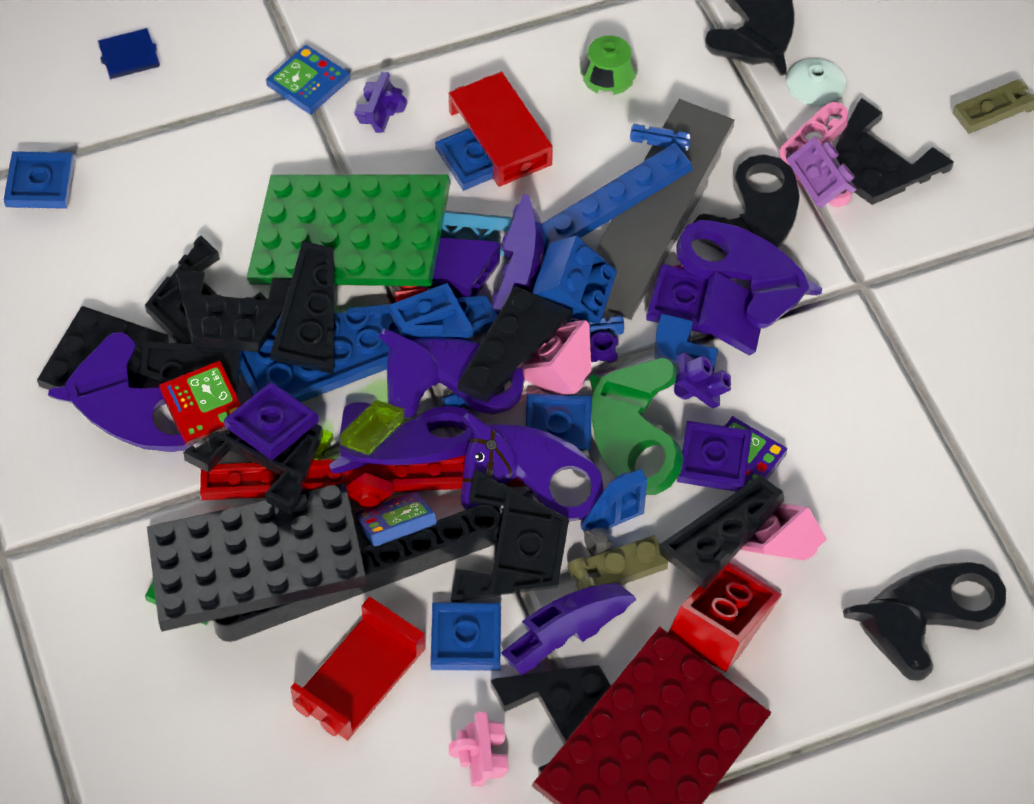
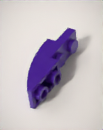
M523 194L520 203L515 206L510 230L505 233L502 240V250L510 262H507L504 267L503 282L500 290H497L493 297V310L497 315L515 286L532 293L543 263L544 236L538 210L528 194Z
M618 583L597 585L567 594L524 619L522 623L528 632L503 650L501 654L511 667L520 675H523L537 667L542 659L555 649L562 647L573 635L581 642L596 635L600 628L614 617L624 613L627 607L636 601V598Z

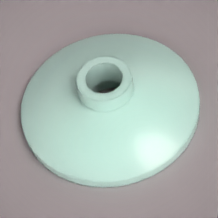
M810 58L799 61L790 68L787 74L786 85L790 94L798 101L812 106H824L837 101L843 95L846 79L841 69L832 62L824 59Z

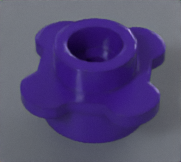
M598 332L590 335L591 362H597L598 360L609 363L616 362L618 360V353L616 352V346L619 344L618 338L608 332Z

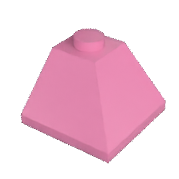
M583 320L569 322L566 325L563 324L555 332V336L547 344L544 343L526 365L523 364L521 366L525 380L552 395H572L577 393L584 386V380L591 372L590 327L588 322Z
M782 503L741 550L805 560L814 556L818 551L817 548L827 539L809 507Z

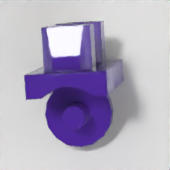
M381 72L377 82H366L363 91L364 97L369 103L357 104L354 111L359 123L371 124L376 133H384L390 116H393L394 113L405 111L408 103L407 99L402 95L403 91L391 84L389 72Z
M686 353L677 355L676 361L679 363L680 370L679 374L676 375L674 385L676 396L683 400L694 396L712 409L720 406V395L731 390L730 374L724 370L713 373V365L704 355L695 359Z

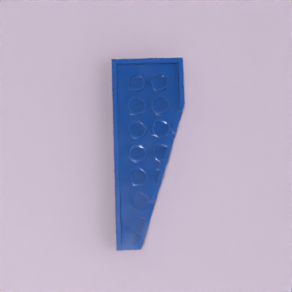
M486 295L456 298L473 328V336L488 331L491 328L497 314ZM391 304L347 308V312L334 313V374L270 360L271 350L280 322L279 318L276 322V328L259 352L242 351L240 373L251 395H255L268 383L273 382L298 401L304 402L387 370L389 347L378 336L383 329L401 335L389 313V305ZM405 337V338H407V339H414V338H424V337Z

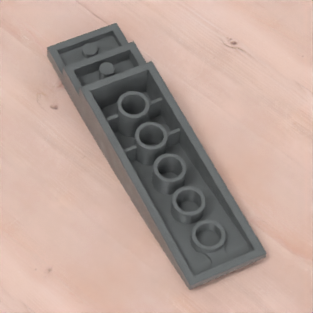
M681 99L677 101L662 128L674 130L675 134H678V131L691 134L690 146L688 150H682V152L691 162L693 170L611 220L595 251L617 270L605 310L632 320L657 276L661 265L665 262L708 186V178L721 157L722 147L734 128L735 119ZM652 145L644 161L666 149V147Z

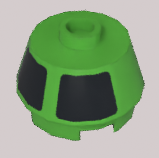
M613 35L596 38L589 45L579 64L584 83L595 93H598V90L605 92L614 91L613 95L625 92L632 86L633 80L638 73V63L631 47L625 40Z

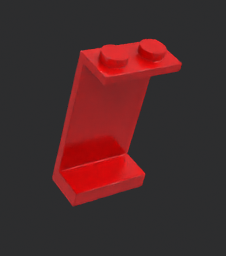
M502 71L448 92L449 113L451 116L460 113L493 163V180L498 187L552 166V144Z
M370 596L361 605L362 620L302 688L294 682L290 687L292 704L300 714L305 717L313 716L320 721L322 728L330 735H340L347 741L426 649L424 632Z

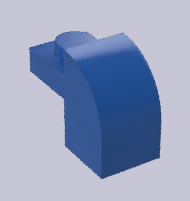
M662 314L656 331L655 359L666 358L671 361L676 368L677 375L680 370L679 363L676 361L677 355L686 353L693 359L704 355L711 361L714 373L718 349L690 343L693 321Z

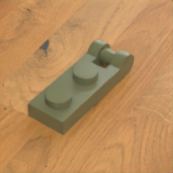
M1018 79L954 105L953 115L970 134L1023 111H1033L1034 93H1029L1028 85L1023 79Z
M653 535L586 559L577 558L571 561L567 568L571 577L577 579L578 584L576 587L579 591L602 584L618 583L623 585L668 569V561L660 555L659 542L656 536ZM596 571L598 577H590L589 574Z

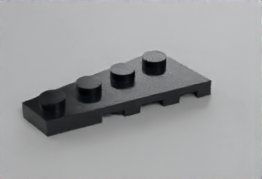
M302 241L271 350L270 360L334 374V248Z
M515 286L458 382L457 390L488 403L512 379L514 373L523 364L526 365L534 357V353L544 343L547 344L563 324L566 325L572 319L573 311Z
M760 475L659 544L660 555L705 589L784 502L783 491Z

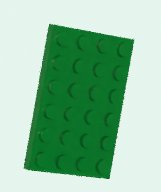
M270 175L246 277L250 284L271 285L272 278L291 280L302 241L334 248V285L431 286L451 184L449 175Z

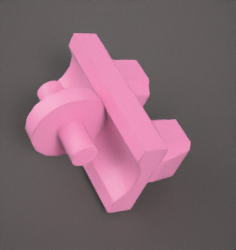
M476 712L475 721L467 724L465 730L457 732L458 740L451 742L448 750L450 756L460 758V765L462 767H470L471 786L482 787L487 779L503 778L509 770V764L506 754L491 753V746H501L504 742V724L488 721L487 712Z

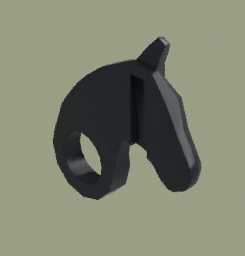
M725 0L731 9L746 22H744V26L736 30L731 28L708 31L705 37L706 49L715 56L735 59L749 65L768 63L774 67L780 76L786 75L787 69L784 54L793 35L795 22L793 1Z
M766 154L751 156L738 165L733 185L737 198L743 207L744 214H740L738 218L734 219L701 214L698 215L693 223L705 220L735 225L762 237L779 248L787 239L796 220L800 197L796 177L791 166L779 157ZM757 173H769L781 181L782 187L774 192L763 193L749 186L747 179ZM698 239L723 252L721 247L715 242L708 239Z
M972 562L940 564L905 576L886 587L868 604L847 607L842 612L844 618L860 621V626L874 645L907 679L920 681L930 675L934 667L932 658L925 648L926 625H943L972 630H980L993 625L1006 605V587L999 575L983 564ZM959 582H976L989 592L991 604L979 611L966 610L953 599L951 589Z

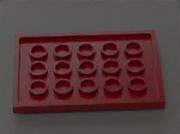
M659 626L535 779L532 787L553 804H703L772 712Z

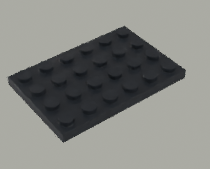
M345 483L301 492L295 510L291 515L263 500L147 526L158 623L161 632L368 585Z

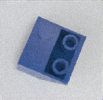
M575 235L549 243L532 293L572 310V318L586 320L594 324L601 323L617 270Z

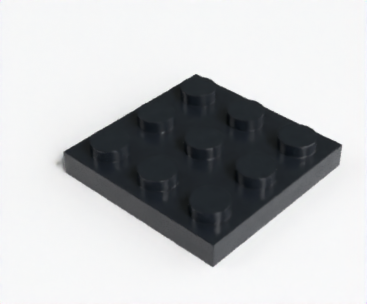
M81 306L37 379L38 385L47 390L49 388L66 386V382L77 367L110 334L121 332L128 335L135 343L133 356L127 365L129 387L142 389L148 378L140 373L143 341L169 343L168 335Z

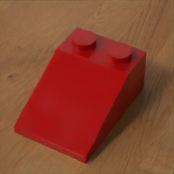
M729 562L705 589L699 585L681 604L668 633L692 652L708 661L712 666L727 672L750 643L780 600L782 594Z

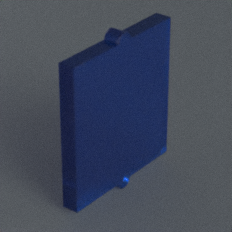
M147 28L98 40L102 54L100 60L102 64H105L110 79L160 67L156 54L157 46L155 43H152Z

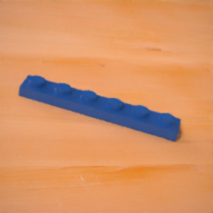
M674 143L543 222L544 257L549 243L575 235L582 238L693 170L691 162L679 146Z

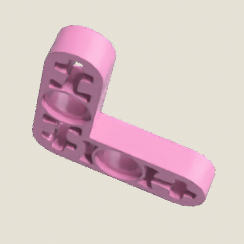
M837 102L825 105L782 145L779 158L789 165L786 160L788 154L792 155L806 144L808 140L805 137L810 132L820 133L822 135V142L829 141L831 143L848 125L847 108ZM839 115L840 120L834 118L829 122V116L836 117ZM845 189L844 194L840 193L828 204L835 207L845 206L852 199V193Z

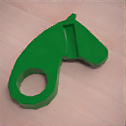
M659 358L619 369L601 378L595 374L592 375L589 380L594 390L592 397L593 431L597 447L608 469L616 476L625 472H635L636 460L641 452L654 445L663 446L665 451L664 464L655 475L647 478L646 495H657L670 488L681 474L684 458L677 441L650 424L643 417V413L660 391L669 388L676 382V368L674 364L666 358Z

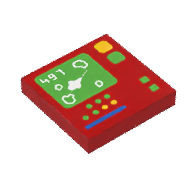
M220 361L159 385V390L185 446L207 438V436L216 431L226 430L224 419L241 406Z

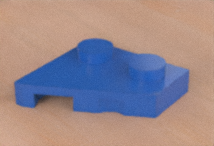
M448 283L389 305V313L403 337H473V328Z
M642 469L632 473H622L609 483L581 524L583 533L596 527H602L607 530L644 514L647 478Z

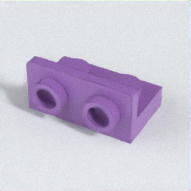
M814 136L786 160L815 204L822 208L845 189L850 193L857 189L852 183L855 177L845 164L840 165L836 157L839 156V153L829 141L824 143Z

